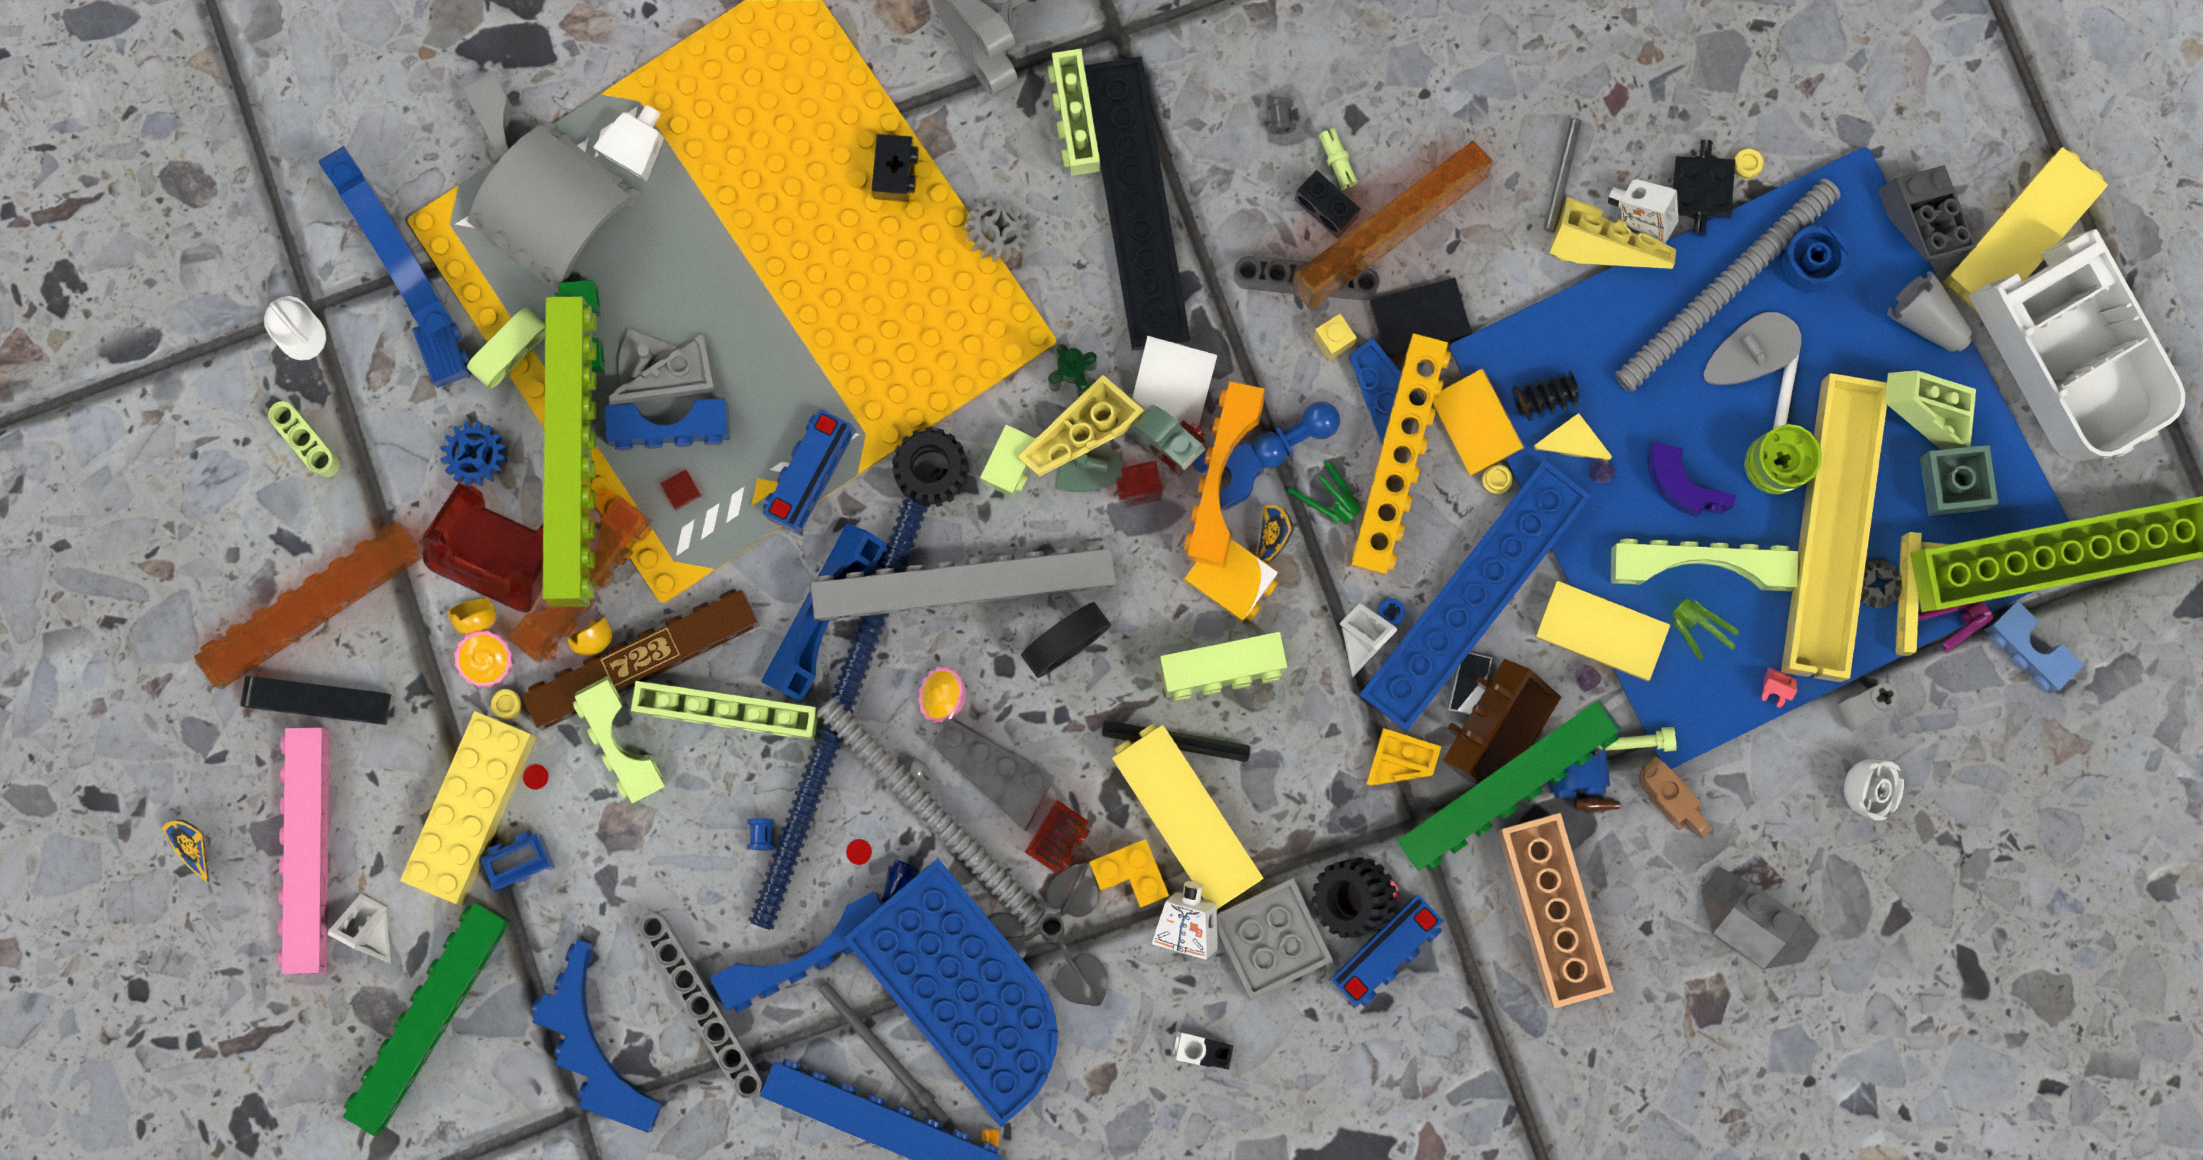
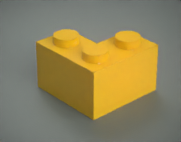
M1146 839L1089 862L1101 892L1129 881L1140 909L1169 897Z

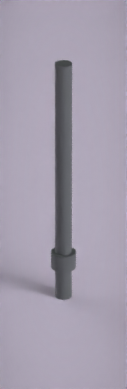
M825 982L818 989L821 994L916 1098L914 1102L921 1110L925 1109L934 1120L944 1125L950 1118L934 1101L936 1097L928 1089L924 1090L834 988L828 982Z

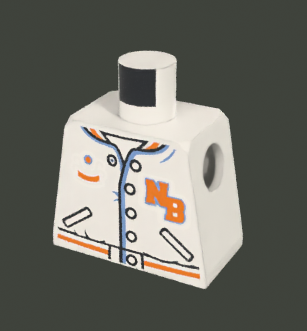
M1635 179L1631 182L1627 191L1614 187L1609 194L1608 204L1621 208L1622 221L1627 223L1628 227L1641 233H1646L1666 244L1679 221L1677 190Z
M1187 881L1184 883L1183 893L1176 892L1165 902L1152 941L1153 945L1205 960L1217 950V905L1213 901L1201 898L1202 884Z

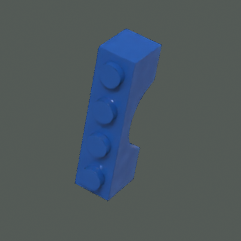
M725 398L695 400L688 415L672 425H657L647 421L635 404L605 405L606 441L611 447L615 446V450H631L633 445H645V448L657 449L662 448L663 443H675L677 447L692 446L693 442L704 441L706 445H719L723 443L722 440H730L729 407Z

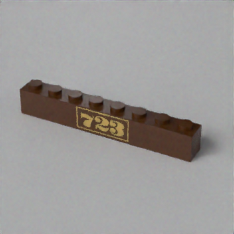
M736 589L729 590L719 596V601L711 605L708 602L702 603L692 609L693 613L684 618L681 615L670 618L665 622L666 626L657 631L651 628L637 635L638 640L630 644L624 641L610 648L611 653L603 657L594 655L582 662L584 666L576 670L567 668L555 674L556 679L545 684L544 681H540L527 688L529 692L523 694L522 697L536 728L543 731L576 715L577 712L573 706V702L576 701V692L608 675L620 694L635 687L636 681L645 682L759 627L760 624L745 593L742 590L738 592Z

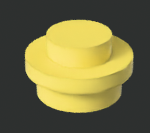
M1492 465L1485 470L1482 476L1483 486L1492 494H1503L1512 485V474L1503 465Z

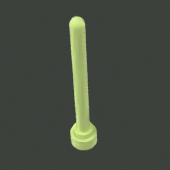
M1664 727L1653 735L1619 737V740L1606 748V751L1657 746V749H1663L1664 752L1676 751L1674 727ZM1599 745L1591 752H1599L1598 750L1603 748Z

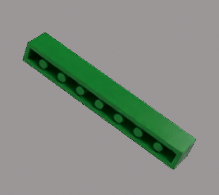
M1601 700L1594 702L1397 840L1398 844L1417 871L1424 867L1428 871L1432 870L1443 862L1441 855L1448 850L1455 854L1468 845L1465 839L1475 832L1479 837L1491 829L1493 826L1490 821L1500 815L1504 820L1517 811L1518 808L1515 806L1517 802L1523 798L1530 802L1543 792L1540 786L1549 780L1554 785L1566 777L1568 773L1565 769L1573 763L1580 767L1593 758L1590 752L1600 745L1604 750L1619 740L1616 734L1622 729Z
M474 902L472 906L468 905L459 918V921L462 922L456 933L451 932L443 944V948H445L444 953L440 959H434L426 972L429 975L423 986L419 985L410 998V1001L413 1002L407 1013L403 1011L399 1015L393 1026L396 1028V1031L391 1039L386 1038L377 1051L380 1057L374 1066L370 1065L365 1070L360 1079L363 1082L357 1093L353 1092L344 1105V1108L347 1110L343 1118L372 1136H378L383 1133L511 924V921L481 903Z

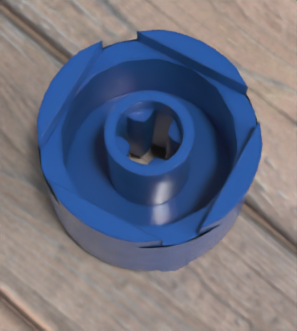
M1817 225L1808 226L1800 230L1783 250L1780 257L1782 272L1790 284L1804 293L1823 290L1830 286L1845 270L1848 246L1844 238L1836 230L1829 227H1818ZM1816 256L1818 261H1813L1811 258Z
M1606 749L1598 750L1599 756H1595V752H1590L1593 758L1580 767L1573 763L1565 769L1568 775L1554 785L1549 780V793H1554L1555 798L1558 799L1576 797V791L1585 790V795L1605 794L1606 787L1611 786Z

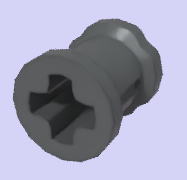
M1278 98L1267 102V108L1271 111L1272 125L1269 128L1270 133L1287 134L1296 129V124L1292 123V99Z

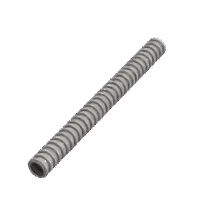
M1821 179L1818 182L1819 185H1814L1812 191H1808L1805 194L1806 197H1802L1799 203H1795L1792 209L1786 212V215L1780 217V222L1776 221L1773 224V228H1769L1766 234L1760 236V240H1756L1753 246L1747 248V253L1743 252L1740 255V259L1737 258L1733 262L1734 265H1729L1727 271H1723L1720 274L1721 278L1716 277L1714 283H1710L1707 286L1708 290L1704 289L1701 292V296L1697 295L1694 298V302H1690L1687 305L1688 309L1683 308L1681 315L1677 314L1674 317L1675 321L1671 320L1668 323V327H1663L1661 333H1657L1654 336L1655 340L1650 339L1648 346L1644 345L1641 348L1642 352L1638 351L1635 353V358H1630L1628 364H1624L1621 367L1622 371L1617 370L1615 372L1617 382L1625 390L1634 392L1636 385L1640 386L1643 383L1642 379L1647 380L1650 377L1649 373H1654L1656 367H1660L1663 364L1662 360L1667 361L1669 354L1673 355L1676 352V348L1680 349L1683 346L1682 342H1687L1689 336H1693L1696 330H1700L1703 327L1702 323L1706 324L1709 321V317L1713 318L1716 315L1715 311H1720L1722 305H1726L1729 299H1733L1736 296L1735 292L1739 293L1742 290V286L1748 285V280H1753L1755 274H1759L1762 268L1768 266V262H1772L1775 256L1780 255L1781 249L1784 250L1800 230L1811 225L1814 219H1818L1821 213L1827 210V207H1831L1834 204V200L1837 201L1840 198V191L1837 186L1828 179Z
M832 697L817 712V717H822L824 719L823 723L825 725L829 724L831 726L830 730L832 732L836 731L838 733L837 737L839 739L842 737L845 740L843 743L845 745L849 744L851 746L850 750L852 752L856 751L858 753L857 757L865 760V766L869 764L872 767L870 769L872 773L874 771L878 773V779L883 778L885 780L883 784L885 786L889 785L891 787L890 791L892 793L896 792L898 794L897 798L899 800L902 798L905 801L904 805H909L912 808L910 811L912 813L916 812L918 814L917 818L919 820L923 819L925 821L924 825L926 827L929 825L932 828L930 831L932 833L936 832L939 835L937 837L938 840L943 839L945 841V847L950 846L952 848L950 851L952 854L956 852L959 855L957 859L959 861L963 860L965 862L964 866L966 868L969 866L972 869L970 872L972 874L976 873L978 875L977 879L979 881L983 880L985 882L984 886L986 888L990 887L992 889L991 893L993 895L996 893L999 896L997 899L999 901L1003 900L1005 902L1004 906L1012 909V915L1017 914L1019 916L1017 919L1019 922L1024 921L1026 923L1024 925L1026 929L1035 925L1045 914L1046 909L1044 907L1040 908L1038 906L1039 902L1037 900L1033 901L1031 899L1032 895H1027L1025 893L1026 889L1024 887L1020 888L1018 886L1019 882L1017 880L1013 881L1011 879L1012 875L1010 873L1006 874L1004 872L1006 869L1003 866L1001 868L998 866V860L993 861L991 859V853L986 854L984 852L986 849L984 846L980 848L977 845L979 841L977 839L973 840L971 838L972 834L970 832L967 834L964 831L965 827H960L957 824L959 821L957 819L953 820L951 818L952 814L950 812L946 813L944 811L945 807L943 805L940 807L937 804L939 801L937 799L933 800L930 797L932 794L924 791V785L919 786L917 784L919 781L917 778L913 780L910 777L912 775L910 771L908 773L905 772V766H900L897 763L899 760L897 758L893 759L891 757L892 753L890 751L886 752L884 750L885 746L883 744L880 746L877 743L878 739L876 737L873 739L870 736L872 733L870 731L866 732L864 730L865 726L863 724L859 725L857 723L858 719L856 717L853 719L850 716L852 714L850 710L847 712L844 710L845 705L843 703L841 705L837 703V697Z

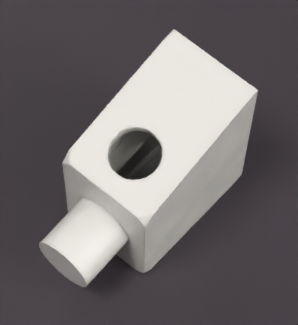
M645 105L638 118L623 112L593 148L599 155L647 182L664 139L661 133L653 128L661 114L648 105Z

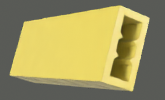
M2062 147L2048 160L1976 243L1977 247L1971 249L1942 283L1977 312L1969 298L1970 294L1993 281L2015 274L2019 275L2021 281L2027 279L2044 260L2041 253L2059 243L2105 190L2108 184L2103 181V177L2099 172L2089 169L2080 162V158L2076 153Z
M1155 723L1139 732L1142 738L1131 744L1128 739L1113 749L1116 755L1112 757V760L1190 879L1203 885L1201 894L1203 899L1213 901L1218 909L1264 878L1164 725L1157 728Z

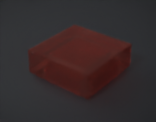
M687 469L660 483L675 511L702 497Z

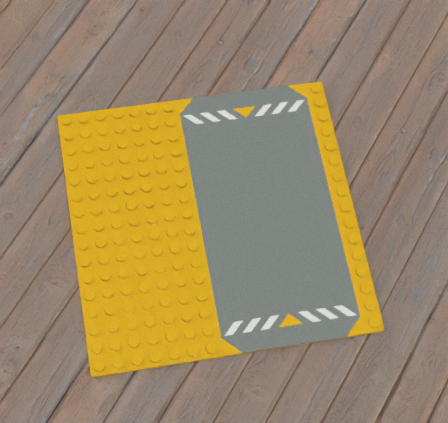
M744 0L554 123L558 127V132L562 135L567 134L574 140L573 143L615 176L620 175L626 180L625 184L630 188L635 187L642 193L635 205L624 206L595 232L579 254L567 282L594 280L599 290L601 316H597V330L592 331V338H599L603 343L606 373L596 374V390H591V401L596 403V419H591V431L596 433V448L591 449V461H595L596 477L591 479V490L595 491L596 496L595 506L661 603H667L782 527L767 519L763 514L765 510L763 509V504L770 493L774 494L779 484L777 479L781 470L785 466H789L793 459L791 454L795 444L799 440L802 441L807 433L806 425L813 414L817 415L819 409L852 424L856 432L818 502L895 452L897 445H902V439L906 435L908 437L913 435L912 431L918 429L919 432H923L925 428L934 426L1056 344V337L1000 256L996 262H993L989 254L985 258L981 257V249L972 250L975 243L974 241L966 240L969 232L964 230V226L968 222L966 218L969 215V211L822 0ZM645 105L650 106L661 114L653 128L664 137L647 182L599 155L593 148L623 112L638 118ZM877 134L913 137L914 146L919 147L918 164H912L911 174L916 175L915 193L909 194V202L873 199L871 189ZM495 162L423 207L407 220L409 226L486 342L517 312L525 307L530 308L546 324V297H554V293H557L467 222L474 199L484 180L496 165ZM895 164L894 169H891L892 173H897L900 164ZM628 328L680 348H684L693 342L697 336L704 335L714 389L713 392L623 404H635L640 410L641 415L653 424L672 425L688 415L695 400L725 398L729 407L730 440H722L723 443L719 445H706L704 441L693 442L692 446L677 447L675 443H663V447L657 449L645 448V445H633V449L623 451L615 450V446L611 447L606 441L605 405H609L608 396L622 386L618 372V356ZM545 337L508 374L543 428L545 425Z

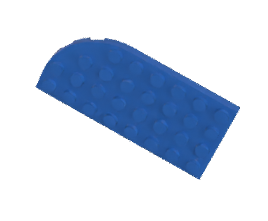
M937 858L848 932L843 939L999 1126L1002 1127L1034 1099L1048 1078L1058 1044L1054 1007L1047 991L1035 973L939 858Z

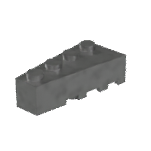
M947 718L933 743L935 749L1026 832L1055 777Z

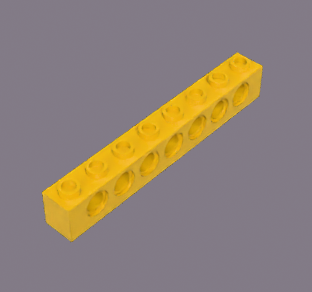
M1414 333L1410 338L1350 567L1385 576L1388 570L1393 571L1397 559V553L1393 552L1395 541L1401 542L1405 529V524L1400 523L1403 512H1409L1413 498L1412 495H1408L1410 484L1417 483L1421 468L1415 465L1418 454L1424 455L1428 438L1423 437L1426 426H1432L1436 409L1431 408L1434 397L1439 398L1443 386V380H1439L1441 368L1447 369L1451 352L1446 351L1448 342ZM1422 362L1428 363L1432 367V375L1428 377L1421 376L1417 372V365ZM1413 391L1421 392L1425 397L1424 404L1420 406L1413 405L1409 400V394ZM1409 419L1416 423L1417 432L1415 434L1409 435L1402 430L1401 424L1404 420ZM1403 448L1408 451L1410 458L1407 463H1399L1395 460L1394 451L1396 449ZM1389 477L1398 478L1402 483L1401 491H1389L1386 487V480ZM1381 506L1391 507L1394 511L1393 520L1383 521L1378 515L1379 508ZM1375 534L1384 536L1387 542L1386 548L1383 550L1374 549L1370 542L1371 537Z

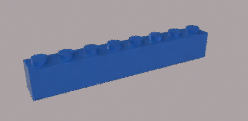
M784 1058L783 1063L774 1061L760 1094L762 1098L911 1160H1003L1005 1156L998 1153L1000 1147L986 1141H982L981 1145L970 1141L971 1135L954 1129L953 1133H949L941 1129L943 1125L941 1122L928 1117L925 1118L924 1122L913 1118L914 1111L899 1105H897L896 1110L884 1105L886 1100L869 1093L868 1097L865 1098L856 1094L858 1088L844 1082H840L839 1086L829 1083L828 1075L812 1070L811 1075L800 1070L801 1064Z

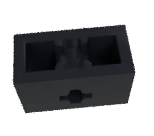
M877 134L871 189L873 199L909 202V194L915 193L916 175L911 174L912 164H918L919 147L914 146L913 137ZM895 164H900L897 173H892L891 169H894Z

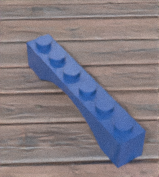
M847 523L818 577L834 575V580L846 579V574L853 572H864L865 577L874 570L887 543L867 530ZM811 592L808 593L761 680L765 685L802 703L816 677L818 651L823 634L830 621L814 622Z
M873 891L847 905L832 933L818 947L803 957L774 966H750L737 963L710 977L726 1011L734 1009L736 1013H739L753 1005L751 999L761 994L765 999L779 992L778 985L789 980L791 984H794L807 977L806 970L817 966L818 970L832 964L835 962L833 956L842 951H844L845 955L853 953L854 951L843 937L882 905L877 893Z

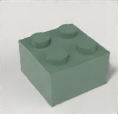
M1990 445L1929 451L1920 457L1928 516L1984 511L1998 505Z

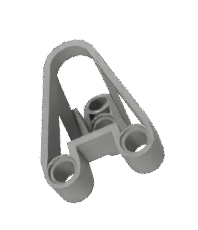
M931 0L978 81L988 94L992 95L1017 82L1016 71L1006 56V51L1015 47V40L1011 32L1013 29V8L1029 0H988L989 2L985 4L980 0Z

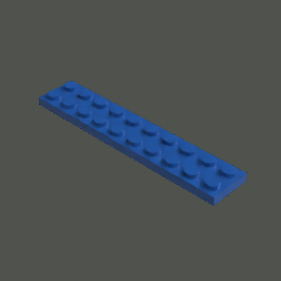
M1544 459L1359 696L1407 732L1592 495Z

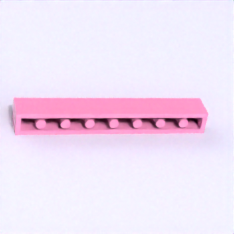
M322 727L285 728V736L281 738V752L285 754V766H282L280 770V780L284 784V797L280 799V812L284 815V827L280 828L279 839L280 844L284 845V856L279 861V872L283 876V888L279 890V904L283 906V919H280L278 924V933L282 937V949L278 952L279 968H282V974L327 973L330 730Z

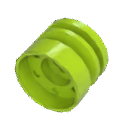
M1786 424L1775 427L1752 442L1746 452L1744 466L1747 477L1756 488L1764 493L1780 495L1788 493L1814 478L1820 468L1822 454L1819 443L1811 432L1801 426ZM1780 459L1782 464L1776 466L1774 460Z

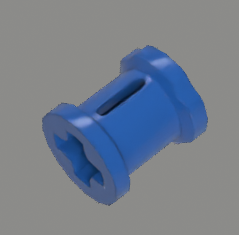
M747 819V824L750 825V844H747V850H774V845L771 844V825H774V819Z

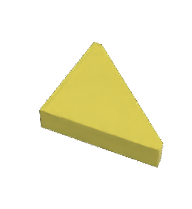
M1579 413L1534 445L1536 451H1549L1562 455L1587 457L1604 461L1612 458Z

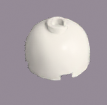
M1865 759L1854 764L1844 782V796L1849 807L1859 815L1872 820H1885L1887 817L1883 816L1889 811L1895 812L1903 797L1904 779L1899 778L1897 770L1901 771L1899 766L1892 761L1884 759Z

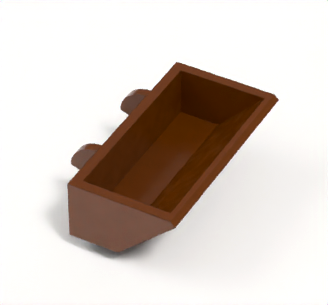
M1507 659L1503 660L1490 683L1480 676L1475 681L1485 691L1478 703L1472 708V713L1462 729L1454 723H1450L1447 727L1457 737L1442 761L1475 785L1529 749L1534 744L1561 699V696L1531 669Z

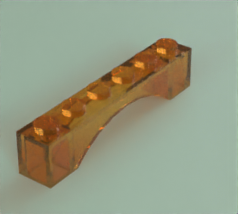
M618 496L601 518V535L598 551L595 556V568L590 569V580H594L595 595L600 588L605 589L614 578L612 573L619 564L624 565L633 554L632 547L638 540L640 542L643 541L652 529L650 524L653 520L621 496ZM590 599V607L551 606L540 612L527 614L507 639L534 661H548L557 652L559 647L556 644L563 635L567 637L571 634L577 625L575 620L581 612L586 613L593 606L596 599Z

